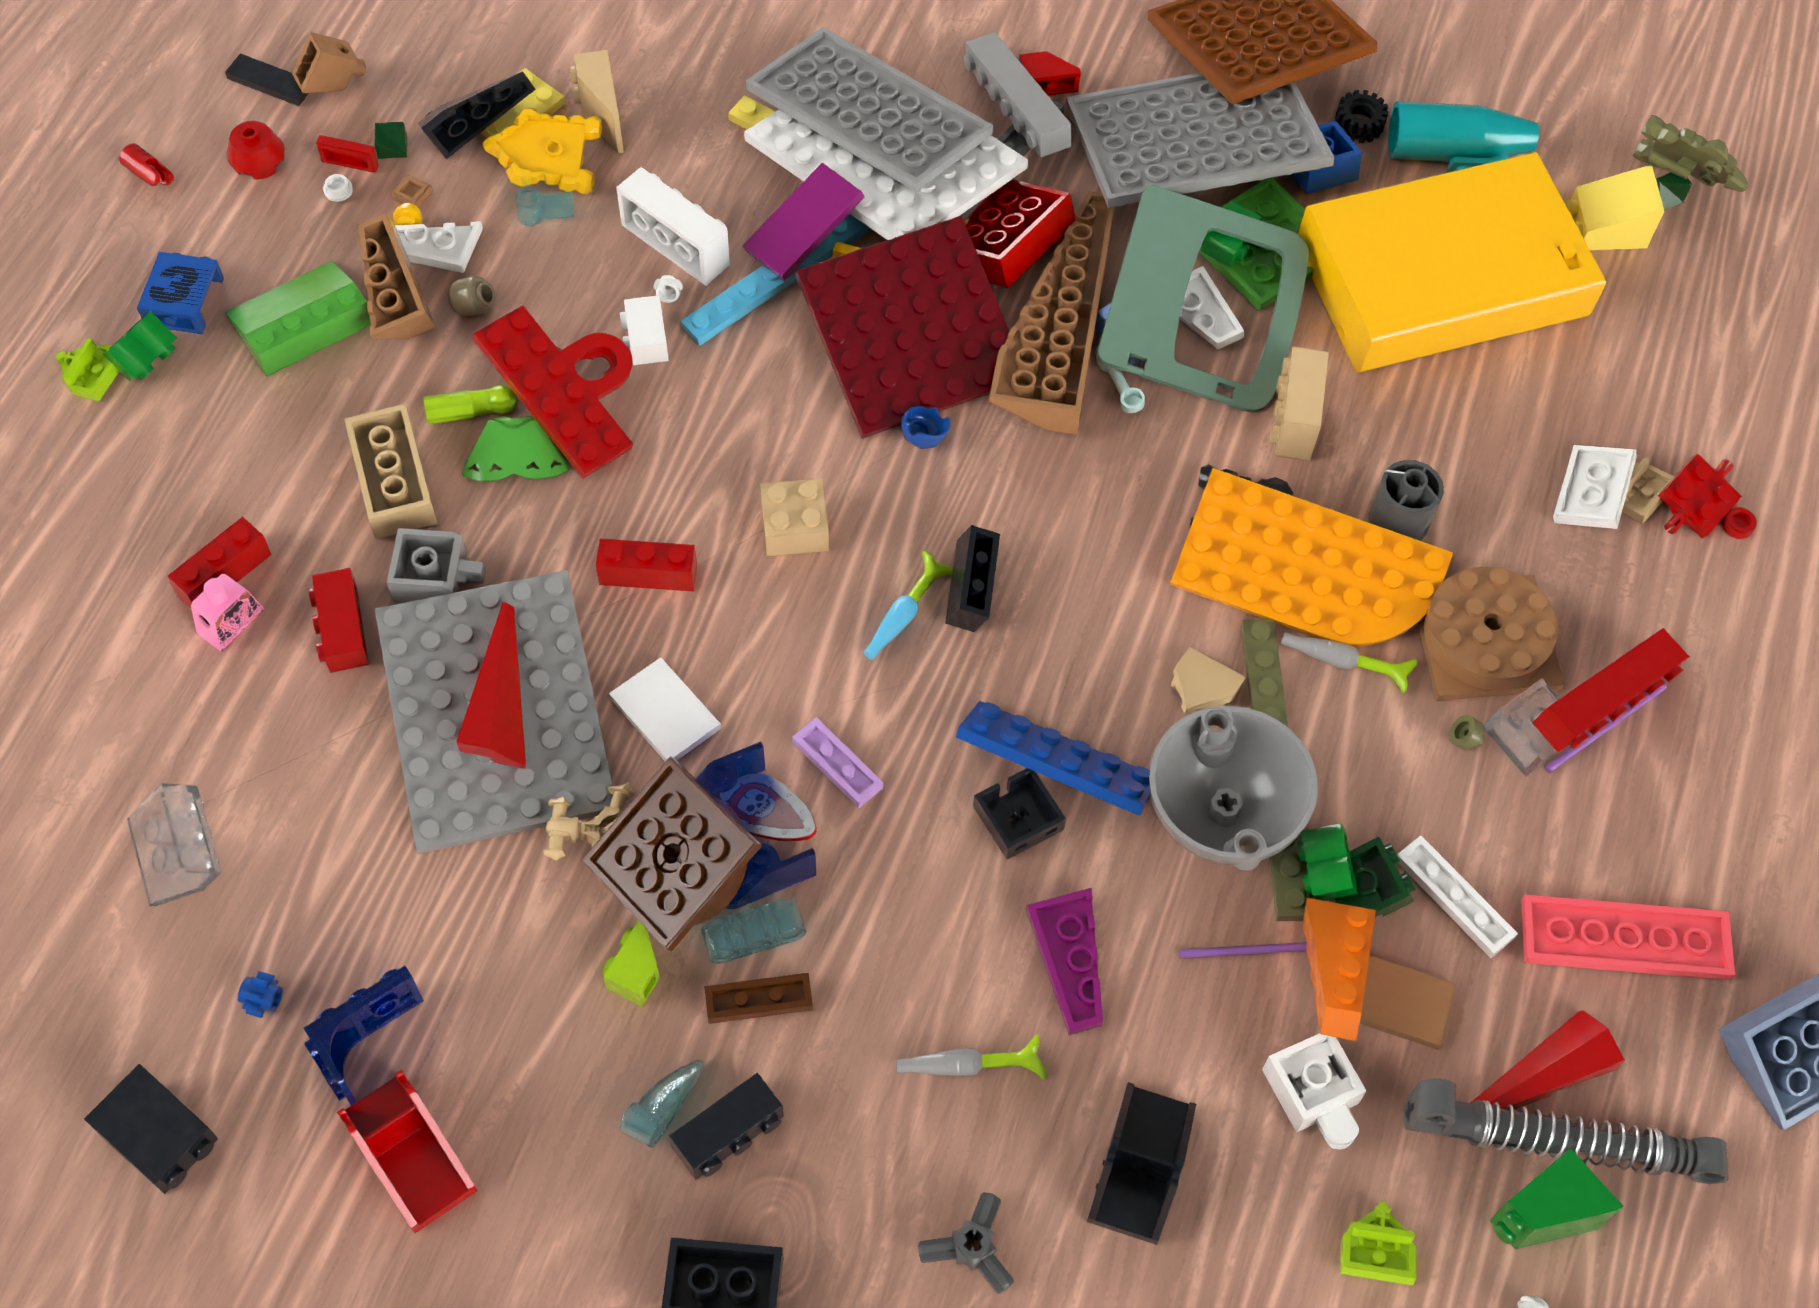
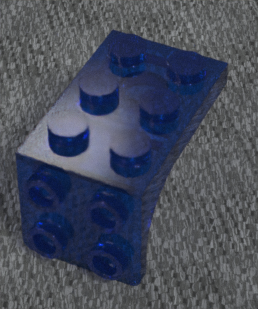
M406 966L386 972L382 975L379 982L367 989L362 988L355 991L349 996L348 1001L336 1008L324 1010L317 1016L314 1022L303 1028L310 1038L304 1042V1045L339 1101L346 1097L350 1105L357 1102L344 1077V1065L351 1049L362 1039L424 1001Z

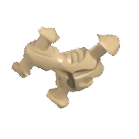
M629 782L620 786H608L609 793L613 795L610 807L604 806V810L599 812V815L595 816L593 820H589V822L578 820V817H566L567 807L571 802L567 801L564 796L550 799L548 805L553 806V814L546 824V832L550 840L549 849L543 850L544 856H548L555 861L564 857L565 854L562 851L563 841L576 843L579 840H586L593 848L622 814L625 801L635 795L633 786Z

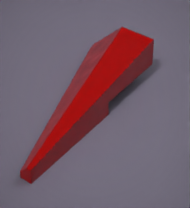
M502 602L456 743L460 752L493 758L494 763L525 769L526 757L515 609L512 605Z
M1582 1010L1577 1012L1470 1103H1474L1476 1100L1489 1101L1493 1107L1497 1102L1500 1108L1506 1109L1511 1104L1515 1110L1551 1097L1556 1091L1617 1070L1625 1059L1609 1029Z

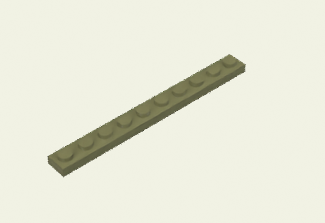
M1272 619L1242 620L1241 633L1250 707L1253 710L1263 712L1279 720L1288 727L1275 622ZM1301 833L1289 846L1269 857L1276 921H1303L1306 899L1310 898V894L1306 893L1303 882V874L1307 873L1306 862H1301L1297 849V842L1302 841Z

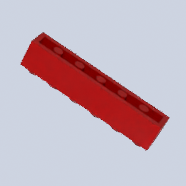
M1662 628L1551 704L1532 724L1558 753L1568 746L1576 749L1589 738L1588 732L1594 736L1609 724L1606 719L1609 718L1614 722L1628 710L1625 707L1626 705L1632 709L1647 697L1644 692L1652 695L1665 684L1664 678L1668 683L1684 671L1680 665L1690 656Z

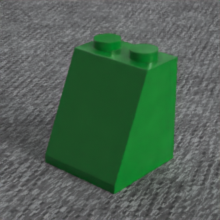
M1570 1148L1509 1199L1490 1219V1222L1494 1225L1495 1233L1503 1242L1510 1243L1514 1249H1519L1598 1230L1624 1206Z

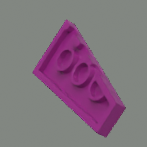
M1092 888L1028 904L1026 907V912L1068 1035L1101 1027L1103 1024Z

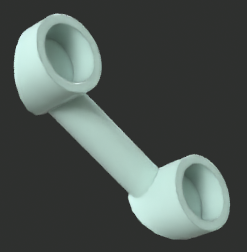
M1097 347V365L1102 371L1109 373L1121 395V410L1125 413H1136L1142 410L1145 405L1144 393L1138 388H1130L1120 370L1103 365L1098 360Z

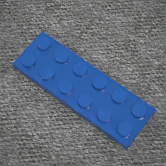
M979 701L958 728L956 738L1136 815H1141L1151 797L1149 769L1121 761L1114 754L1102 753L1091 748L1089 744L1083 741H1074L1064 737L1055 729L1038 726L1031 723L1024 716L1012 715L1001 710L993 703Z

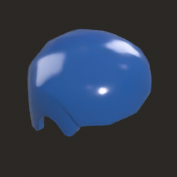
M922 406L911 407L902 417L901 425L905 438L920 449L935 448L945 439L950 431L949 417L943 419L936 407L928 409Z

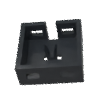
M1026 768L1008 777L1006 789L1009 793L999 797L1000 785L998 783L974 795L973 807L1006 859L1056 835L1065 828V816L1037 773L1031 769ZM1011 818H1013L1014 821H1015V822L1012 823V824H1011V822H1010V820H1009V819H1011Z

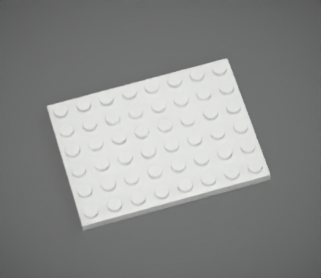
M777 110L744 131L746 142L803 182L821 163H824L861 190L865 198L849 214L887 240L960 216L1028 168V159L993 136H989L922 189L915 192L781 110Z

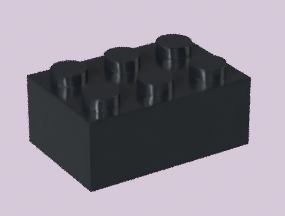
M671 1238L662 1308H778L784 1261L783 1247Z

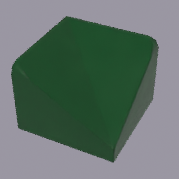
M403 122L375 123V149L378 159L407 157V132Z
M1668 173L1656 179L1664 210L1684 202L1692 186L1688 178L1685 180L1673 173Z

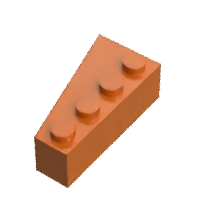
M1307 898L1302 927L1303 933L1306 936L1307 957L1310 960L1311 981L1315 989V1005L1320 1034L1356 1041L1363 1007L1376 910Z

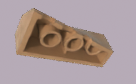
M384 213L358 224L361 254L365 268L364 283L367 287L368 296L367 311L370 315L371 327H369L370 337L372 339H410L435 328L436 325L397 228L388 215Z

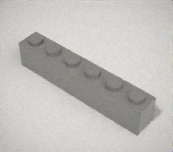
M996 32L965 42L966 54L963 56L965 67L968 71L971 70L979 85L985 87L991 100L997 102L1003 115L1009 117L1015 130L1020 132L1026 139L1029 148H1033L1040 158L1070 148L1071 123Z

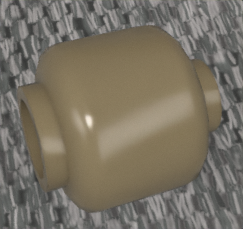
M472 276L455 281L449 293L451 306L462 317H472L487 313L495 299L493 287L480 276Z

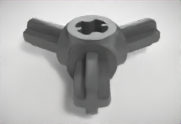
M983 1192L980 1195L971 1221H964L961 1230L952 1231V1237L919 1242L918 1252L920 1261L922 1263L955 1259L957 1265L965 1264L971 1271L978 1269L997 1294L1005 1292L1013 1284L1014 1280L994 1255L997 1248L992 1243L995 1233L991 1230L1001 1204V1199L994 1194ZM968 1239H972V1243H974V1240L980 1242L978 1251H974V1247H972L971 1251L966 1249Z

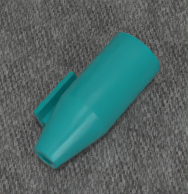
M1396 101L1393 105L1389 122L1390 159L1449 162L1447 167V173L1508 159V156L1535 151L1539 139V125L1537 122L1483 105Z

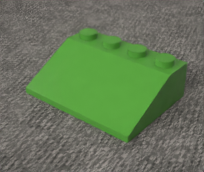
M333 261L225 312L227 318L266 377L371 325L370 315L367 311V300L355 283Z

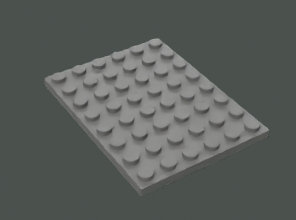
M1201 73L1066 97V107L1108 208L1140 202L1145 188L1152 185L1185 194L1334 166V155L1295 82L1231 104Z
M568 570L375 608L412 829L418 854L546 827L553 814V806L548 805L550 799L564 796L567 801L571 802L567 807L566 817H578V820L597 816L599 812L604 810V806L610 807L613 795L609 793L608 786L613 785ZM502 602L512 605L515 609L526 757L525 769L494 763L493 758L460 752L456 743Z

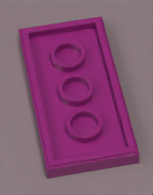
M821 163L742 246L747 253L785 281L865 196L861 190L827 165Z

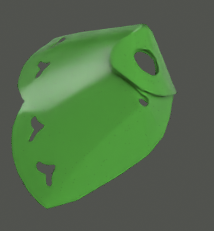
M534 417L492 418L485 425L465 462L462 475L477 481H497L512 474L527 479H540L561 475L570 468L566 457ZM553 460L561 463V465H555L553 468L550 467ZM532 462H535L536 466H538L539 469H535L534 467L526 468V466L530 465ZM476 464L479 471L469 470V468ZM493 464H496L498 467L502 468L501 470L494 469L491 472L489 471L493 467Z

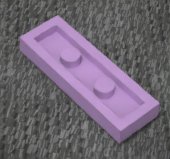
M817 717L792 736V743L858 808L862 807L883 789V782Z

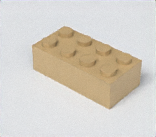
M406 404L344 418L368 519L375 539L395 535L398 528L419 529L437 524Z

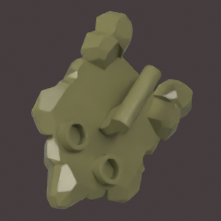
M1651 115L1641 132L1647 139L1641 140L1633 157L1653 167L1663 168L1685 180L1691 175L1708 186L1721 183L1727 189L1738 192L1746 191L1748 188L1747 179L1736 166L1737 160L1728 153L1725 142L1720 139L1707 141L1703 136L1696 135L1695 131L1687 128L1678 130L1673 124H1666L1661 118Z

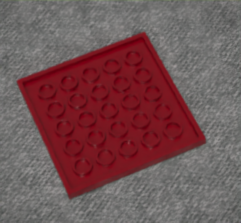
M962 216L796 270L795 276L862 439L900 426L902 417L911 407L922 406L927 409L936 407L939 412L990 394L998 351L1002 344H1005L1010 331Z

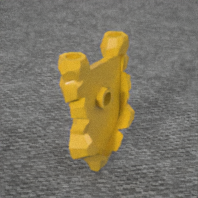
M535 108L522 109L514 119L515 124L504 128L503 132L491 136L483 142L485 151L498 158L499 163L508 168L506 173L513 184L524 187L543 180L547 185H558L559 189L567 192L576 190L581 194H589L594 190L595 173L581 168L583 164L585 140L601 138L602 119L596 115L587 118L575 115L569 116L567 120L565 115H554L552 117L548 114H541Z

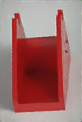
M402 1070L397 1072L393 1079L345 1110L342 1108L337 1112L414 1233L477 1192L471 1178Z

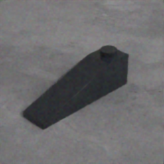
M522 71L440 105L434 111L429 112L418 124L443 156L448 159L536 89Z

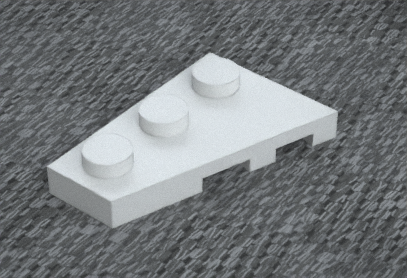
M481 221L471 222L470 226H455V223H444L443 227L427 228L424 224L395 225L410 262L464 273L483 229Z
M1202 266L1193 270L1186 290L1180 320L1217 350L1244 338L1242 326L1205 268Z

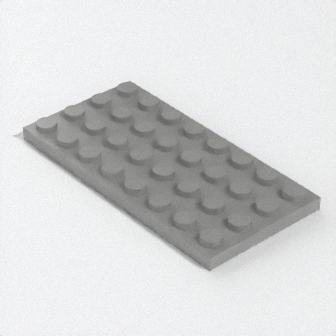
M824 27L746 80V90L915 192H918L993 134V125Z

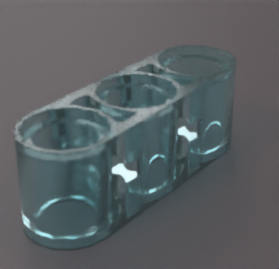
M790 898L713 920L705 924L701 928L710 961L720 964L796 941L806 934V929L796 900Z

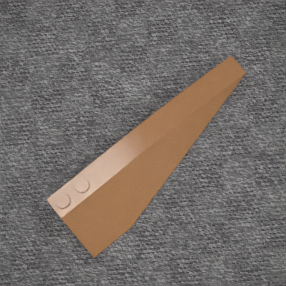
M1088 191L1075 214V221L1067 228L1063 241L1057 246L1051 262H1048L1030 294L1027 305L1021 310L1015 326H1012L1008 339L998 351L989 402L1048 431L1077 435L1115 211V207L1108 208L1103 194L1100 192Z

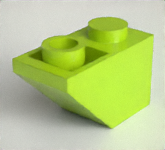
M638 920L633 928L629 927L625 931L620 942L622 947L615 957L611 956L607 960L602 974L604 975L603 979L607 990L643 1007L660 977L648 931Z

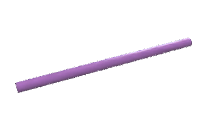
M1666 684L1652 695L1646 693L1647 697L1634 708L1626 707L1628 710L1614 722L1608 720L1609 724L1594 736L1590 733L1588 735L1589 738L1576 749L1569 748L1547 764L1545 770L1548 773L1555 770L1667 688Z
M1307 942L1179 950L1180 958L1306 951Z

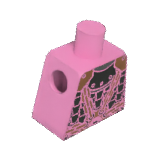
M221 574L218 578L209 579L204 584V591L191 604L197 635L220 652L264 610L248 590L226 574Z

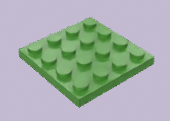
M1266 178L1232 199L1262 215L1263 222L1298 234L1305 208L1273 178ZM1229 201L1221 207L1226 208L1231 201ZM1250 243L1248 245V253L1243 261H1236L1230 268L1201 252L1200 247L1199 253L1258 311L1276 301L1282 267V257L1279 253ZM1307 266L1305 282L1312 278L1313 269L1311 266Z

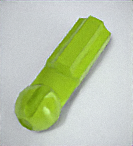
M503 384L489 389L465 390L423 397L428 424L469 419L492 413L507 414L517 404L514 391L508 385Z

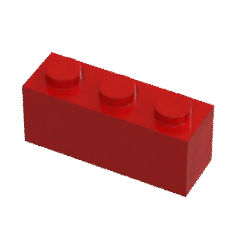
M242 516L171 572L167 578L176 595L191 608L192 602L204 591V584L209 579L218 578L221 574H226L238 582L272 554L263 534Z
M600 538L596 560L599 585L694 592L697 570L695 545Z
M351 568L312 575L314 588H309L308 592L312 607L317 608L318 615H313L312 620L316 635H321V642L316 643L320 662L326 661L330 673L369 665L357 584Z

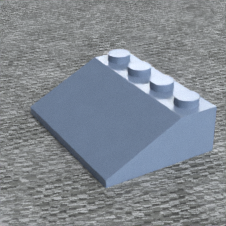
M1819 974L1719 1028L1732 1062L1779 1129L1782 1130L1819 1110Z

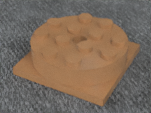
M1487 566L1459 571L1447 578L1438 587L1430 602L1427 614L1417 623L1436 701L1562 690L1565 685L1554 648L1558 637L1556 614L1548 598L1538 588L1535 575L1521 576L1503 568Z

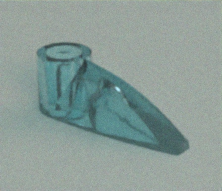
M701 1060L691 1062L660 1080L638 1103L633 1102L627 1108L621 1119L619 1130L650 1148L654 1147L691 1091L704 1068V1062Z

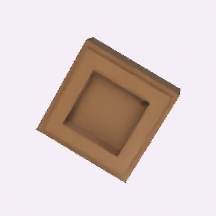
M407 174L391 192L392 200L400 204L411 203L419 208L433 191L431 185Z

